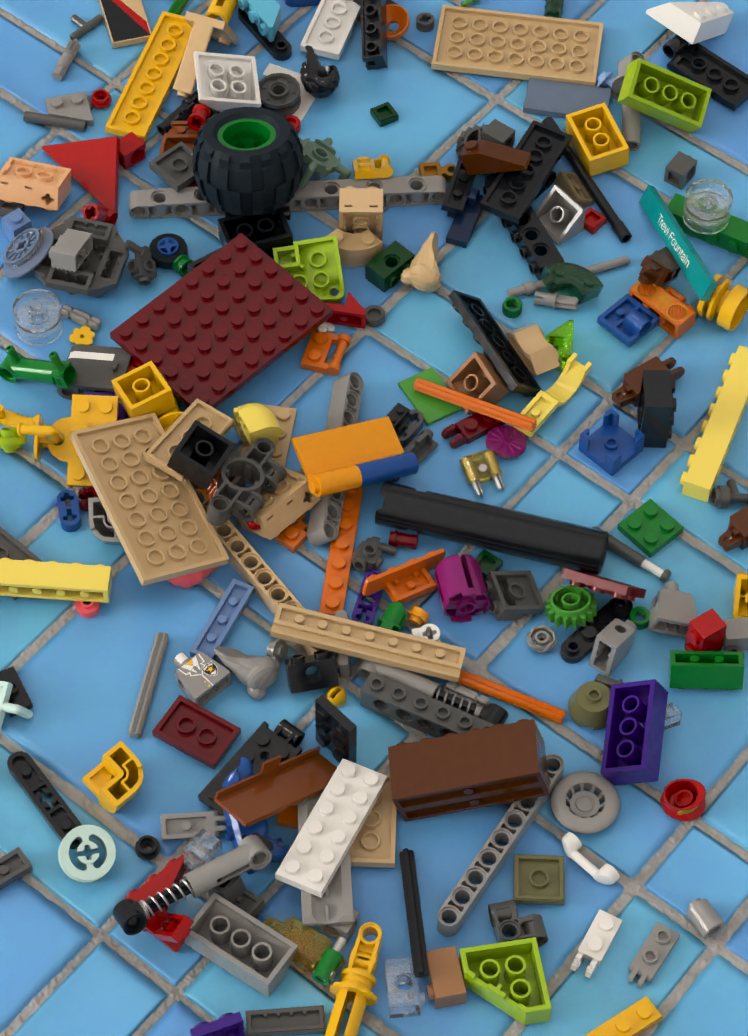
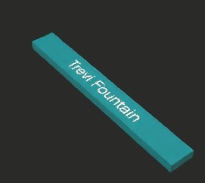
M648 185L639 204L700 300L708 302L717 286V282L656 188Z

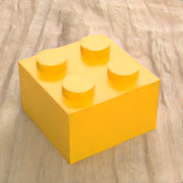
M152 361L111 380L115 395L119 397V403L129 418L154 412L158 417L176 408L172 389Z

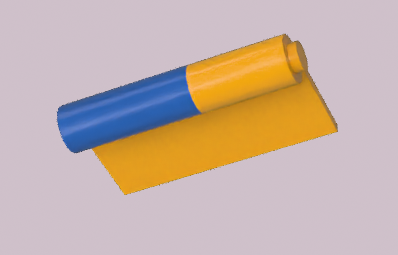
M389 416L291 439L308 480L309 490L316 497L414 475L419 469L416 455L413 452H404Z

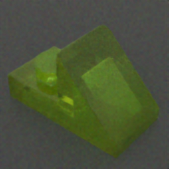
M574 320L567 321L546 336V341L558 350L559 357L562 359L561 368L563 369L567 360L572 355Z

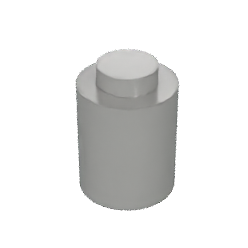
M697 898L688 905L689 909L686 914L704 939L713 937L724 928V921L707 899L701 900Z

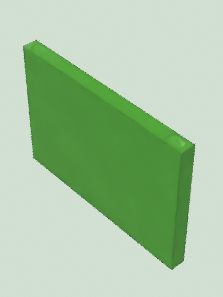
M433 367L398 382L399 388L413 407L423 414L424 422L427 426L462 411L460 406L414 390V382L417 378L447 387Z

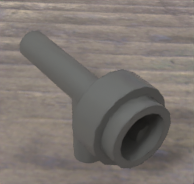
M734 479L728 480L726 482L727 486H717V488L712 489L711 504L718 509H727L730 502L748 503V494L739 493Z

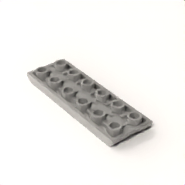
M321 794L309 799L306 798L297 804L298 834ZM350 849L322 898L301 890L302 926L354 924Z

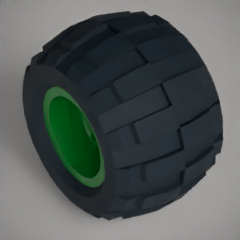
M259 107L232 108L213 115L200 127L193 147V173L203 198L206 202L212 204L214 208L234 215H261L283 207L285 203L290 202L294 197L303 173V149L294 125L290 124L289 119L283 115Z

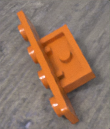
M443 548L437 551L433 550L417 559H410L405 564L397 567L393 566L385 572L369 576L364 582L362 594L366 597L384 589L393 602L403 604L435 591L437 587L436 582L427 571L437 567L438 563L444 559L446 551Z

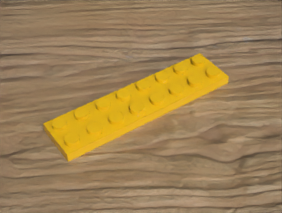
M162 11L105 126L106 133L123 137L133 132L137 137H141L144 142L146 141L177 77L192 31V27L184 19L185 16Z

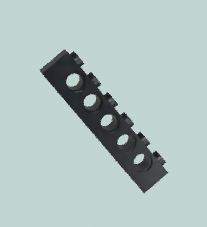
M500 172L485 176L484 195ZM531 206L519 225L501 218L503 227L508 229L512 242L517 244L522 259H526L531 274H535L538 281L563 274L564 259Z

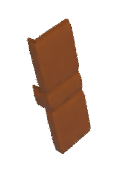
M320 746L281 763L282 756L279 755L263 762L260 773L217 791L214 801L243 826L249 827L284 811L289 806L301 803L306 798L309 799L323 793L337 767L319 754Z

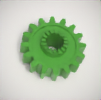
M574 585L563 586L550 593V599H546V616H548L549 622L555 621L556 627L561 624L564 625V629H567L569 626L577 629V625L586 627V621L593 622V617L597 616V599H594V594L589 593L586 588Z

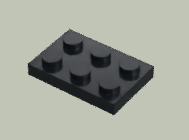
M322 694L315 700V738L323 748L327 747L332 752L333 757L339 763L342 759L356 763L357 726Z

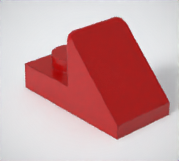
M348 292L346 305L324 302L333 310V316L325 322L366 329V311L351 293Z

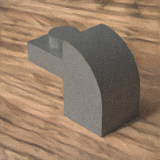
M239 875L209 890L211 895L215 892L254 918L266 907L265 901L245 888Z

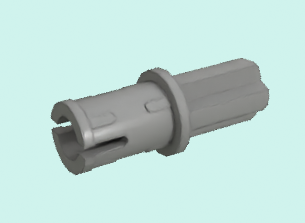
M538 290L535 292L536 297L543 298H534L535 305L576 310L578 307L577 297L559 295L558 292H555V294Z

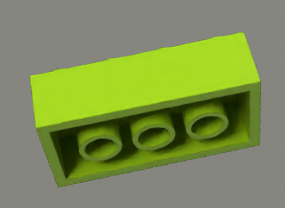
M637 58L627 66L617 102L688 133H692L702 127L712 89L646 60Z

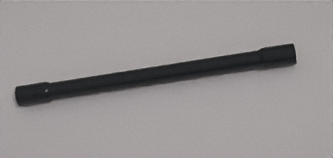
M547 117L542 121V124L561 131L552 117ZM568 145L563 155L607 218L621 243L628 242L632 238V234L623 221L619 219L571 146Z

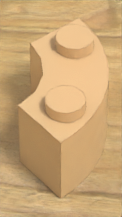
M337 228L327 235H337L341 266H365L383 251V242L369 229L362 233L352 234Z
M528 324L506 333L509 342L531 374L537 376L560 366L558 361L560 357L557 349L546 341L543 331L538 327V324Z

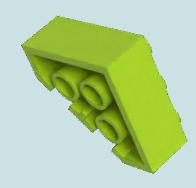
M536 937L459 949V963L466 988L523 1025L550 1021L552 1007Z

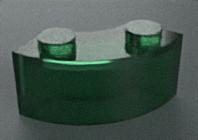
M559 262L546 265L540 275L549 293L555 294V292L571 297H577L579 305L598 297L604 287L598 277L591 271L573 263Z

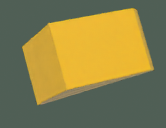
M737 573L733 589L732 618L748 617V574Z

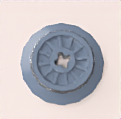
M33 227L18 234L4 252L3 271L5 276L11 279L19 278L37 267L48 255L50 247L53 245L55 237L53 230L47 227Z

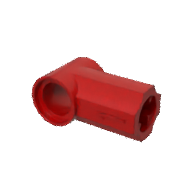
M99 203L84 205L81 211L85 219L114 225L118 219L117 212Z

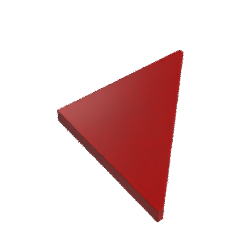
M118 136L42 146V150L61 167L72 169L71 176L99 202L118 213L120 138Z

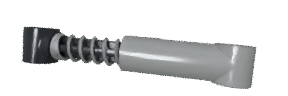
M364 659L357 669V674L364 681L367 680L371 672L494 725L504 724L508 718V712L497 704L489 703L487 706L474 705L472 701H465L464 697L461 699L456 694H450L449 690L446 692L441 690L440 683L413 671Z
M246 836L241 840L238 847L184 874V880L181 879L178 885L173 883L172 888L165 887L164 892H156L154 897L148 896L147 901L140 900V902L132 899L120 901L113 909V916L125 934L136 935L145 928L147 918H150L151 914L154 916V912L158 910L162 912V908L166 906L170 908V904L175 901L178 904V900L183 897L186 900V896L189 894L196 898L250 869L261 870L270 863L272 854L259 836Z

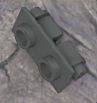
M430 429L422 430L403 450L405 453L413 452L419 464L439 444L432 440L434 434Z

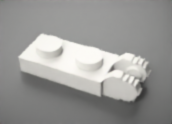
M599 909L577 950V955L570 969L576 972L583 958L591 961L590 965L586 968L585 977L591 979L597 966L601 965L623 920Z

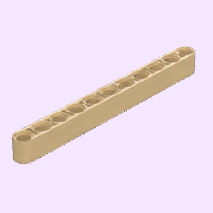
M190 481L207 513L210 501L196 484ZM230 520L222 526L213 525L230 558L229 563L247 584L254 586V593L274 616L276 615L279 602L304 608ZM297 643L308 656L314 655V652L319 651L316 647Z

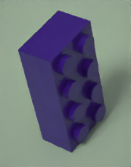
M655 679L611 685L600 773L614 786L658 781L668 691Z

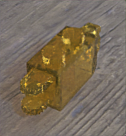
M268 916L263 922L298 945L297 952L292 961L304 972L309 971L313 974L325 950L333 948V941L310 926H302V922L295 917L287 918L285 922H281ZM344 958L339 965L340 968L345 964Z

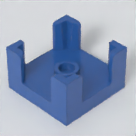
M612 408L604 414L602 426L589 436L590 430L587 428L580 434L578 449L610 476L616 474L643 451L645 434L639 429L635 430V435L632 437L618 426L620 415Z

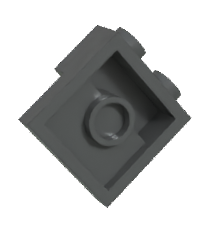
M531 570L490 571L484 579L490 600L489 612L495 614L497 621L518 620L521 615L542 614L544 612L545 606Z

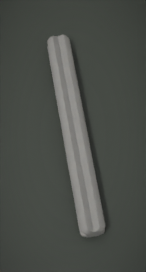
M158 632L155 635L128 729V735L131 738L138 739L142 735L169 640L166 633Z

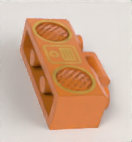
M638 281L630 288L629 295L660 318L658 326L675 339H678L694 326L696 318L694 308L689 304H685L687 298L671 286L663 289V287H658L653 283L645 285Z

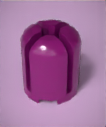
M459 554L448 556L438 563L434 578L444 615L446 614L451 617L452 622L462 623L472 621L471 617L482 611L486 614L490 608V600L479 562L471 555L462 554L460 557Z

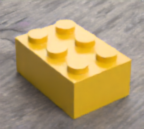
M605 102L566 115V133L572 135L571 142L590 176L629 164V147Z

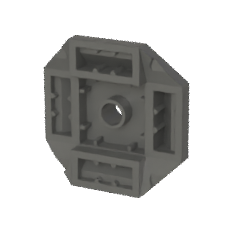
M71 216L63 224L52 229L55 235L52 246H55L59 236L63 235L65 230L67 231V228L92 233L93 250L76 272L53 268L48 253L43 261L32 270L45 287L66 291L70 295L81 294L99 298L107 291L117 289L129 258V250L124 247L125 243L119 236L114 224Z

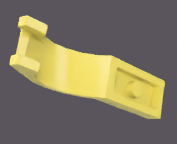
M574 352L567 360L557 381L548 390H540L520 413L537 420L534 431L530 432L516 426L513 427L531 438L558 406H563L574 396L592 368V363L588 361L585 366L576 361L578 354Z

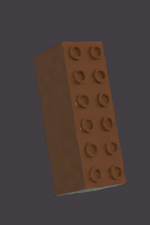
M521 719L515 723L496 724L484 729L474 728L468 732L448 733L442 737L423 738L417 742H402L396 744V746L388 747L392 801L405 822L550 795L545 743L534 719Z

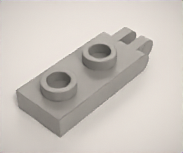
M218 811L160 814L162 841L219 837V832H225L224 829L227 826H219V822H226L224 815L218 816Z
M657 922L628 968L631 973L627 980L632 983L638 975L640 979L636 986L642 988L646 980L651 983L679 940L680 934Z

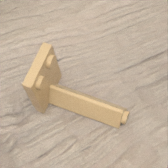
M189 11L186 12L184 19L192 27V31L173 86V90L177 91L176 95L184 99L192 95L196 84L194 51L206 52L211 39L217 40L220 45L227 47L230 44L237 46L239 40L238 36L225 21Z

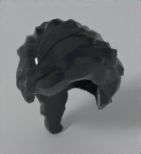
M307 45L305 46L307 50V63L303 62L300 70L301 82L309 94L317 98H326L338 87L340 80L339 71L335 65L321 66L312 46Z

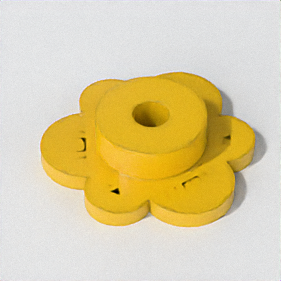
M82 326L80 329H73V334L69 336V340L71 343H75V345H92L95 333L88 326Z

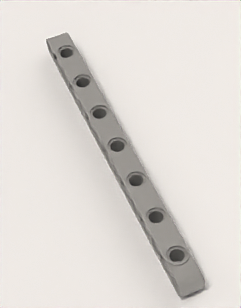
M439 175L308 181L305 188L298 186L294 197L290 202L285 203L283 207L289 206L290 212L339 210V188L354 186L356 188L373 186L383 189V208L442 204L447 193V182L443 176ZM198 186L185 187L179 192H176L173 188L135 190L129 194V214L135 219L225 216V212L214 208L212 204L206 202Z

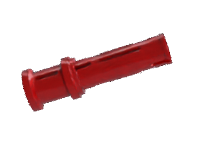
M200 102L193 107L192 114L188 117V126L195 131H199L200 127L210 118L211 108Z

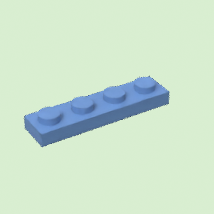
M233 578L190 650L191 657L195 656L198 652H203L215 660L217 656L214 653L215 647L224 645L255 592L254 586Z

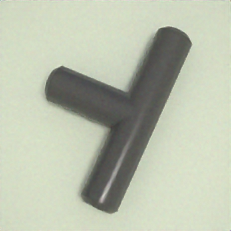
M76 14L72 15L71 22L80 28L70 34V39L73 41L85 35L104 21L103 16L98 14L90 21L85 22Z

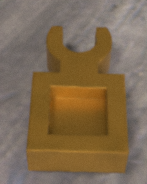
M440 162L419 163L418 166L419 176L439 175L443 176L447 181H451L453 173L450 172L455 170V164L451 163L444 167L440 166Z

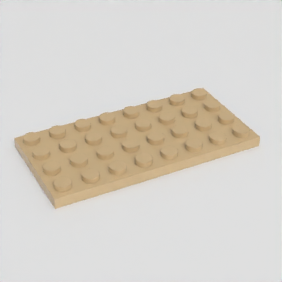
M442 5L431 69L528 81L529 78L595 87L604 23Z
M155 412L71 431L69 435L142 586L226 565L230 559L213 525L207 521V513L190 480L185 478L181 482L144 460V454L165 433Z

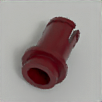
M395 530V532L390 531L388 544L394 547L399 546L416 550L419 535L398 532V530Z

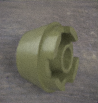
M586 682L571 695L568 709L571 718L578 726L581 727L583 725L594 728V730L606 727L611 693L608 687L600 682Z

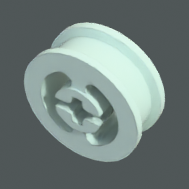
M81 825L72 829L63 838L58 850V860L63 872L69 878L82 883L94 882L102 878L111 869L116 857V848L112 837L104 829L95 825ZM89 837L95 838L104 848L105 857L103 864L99 868L94 867L93 863L99 857V853L91 855L89 860H87L86 856L77 857L75 859L76 862L84 866L85 870L82 871L76 868L69 857L71 843L76 839L80 841L75 854L82 853L85 848L89 852L96 851L98 846L89 840Z

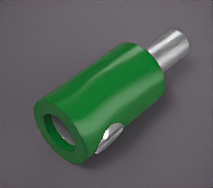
M339 936L333 948L325 950L312 974V978L318 983L328 986L334 979L336 971L343 960V956L340 953L347 942L345 938Z

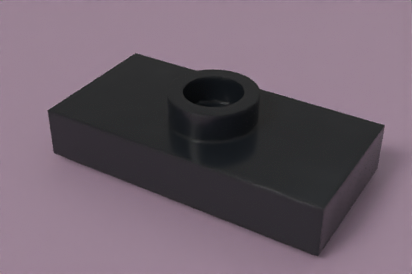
M14 667L1 671L0 681L13 684L8 703L32 709L33 704ZM9 713L10 717H13V716L16 715V714H13V713Z

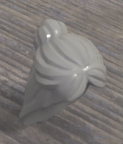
M217 646L214 649L215 655L232 671L242 684L247 686L248 694L254 699H262L266 694V689L274 684L277 679L280 665L276 656H249L236 649Z

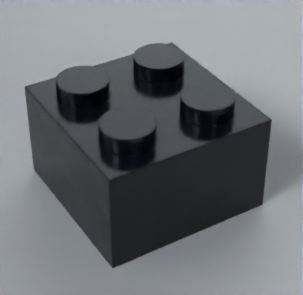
M195 420L173 451L167 466L207 491L220 472L224 462L228 460L235 444Z

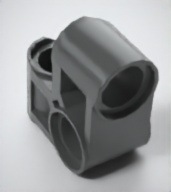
M514 900L488 904L489 918L494 928L497 943L536 937L538 947L548 942L547 933L540 914H531L518 918ZM505 934H512V935H514V937L508 938V937H505L504 935H505Z

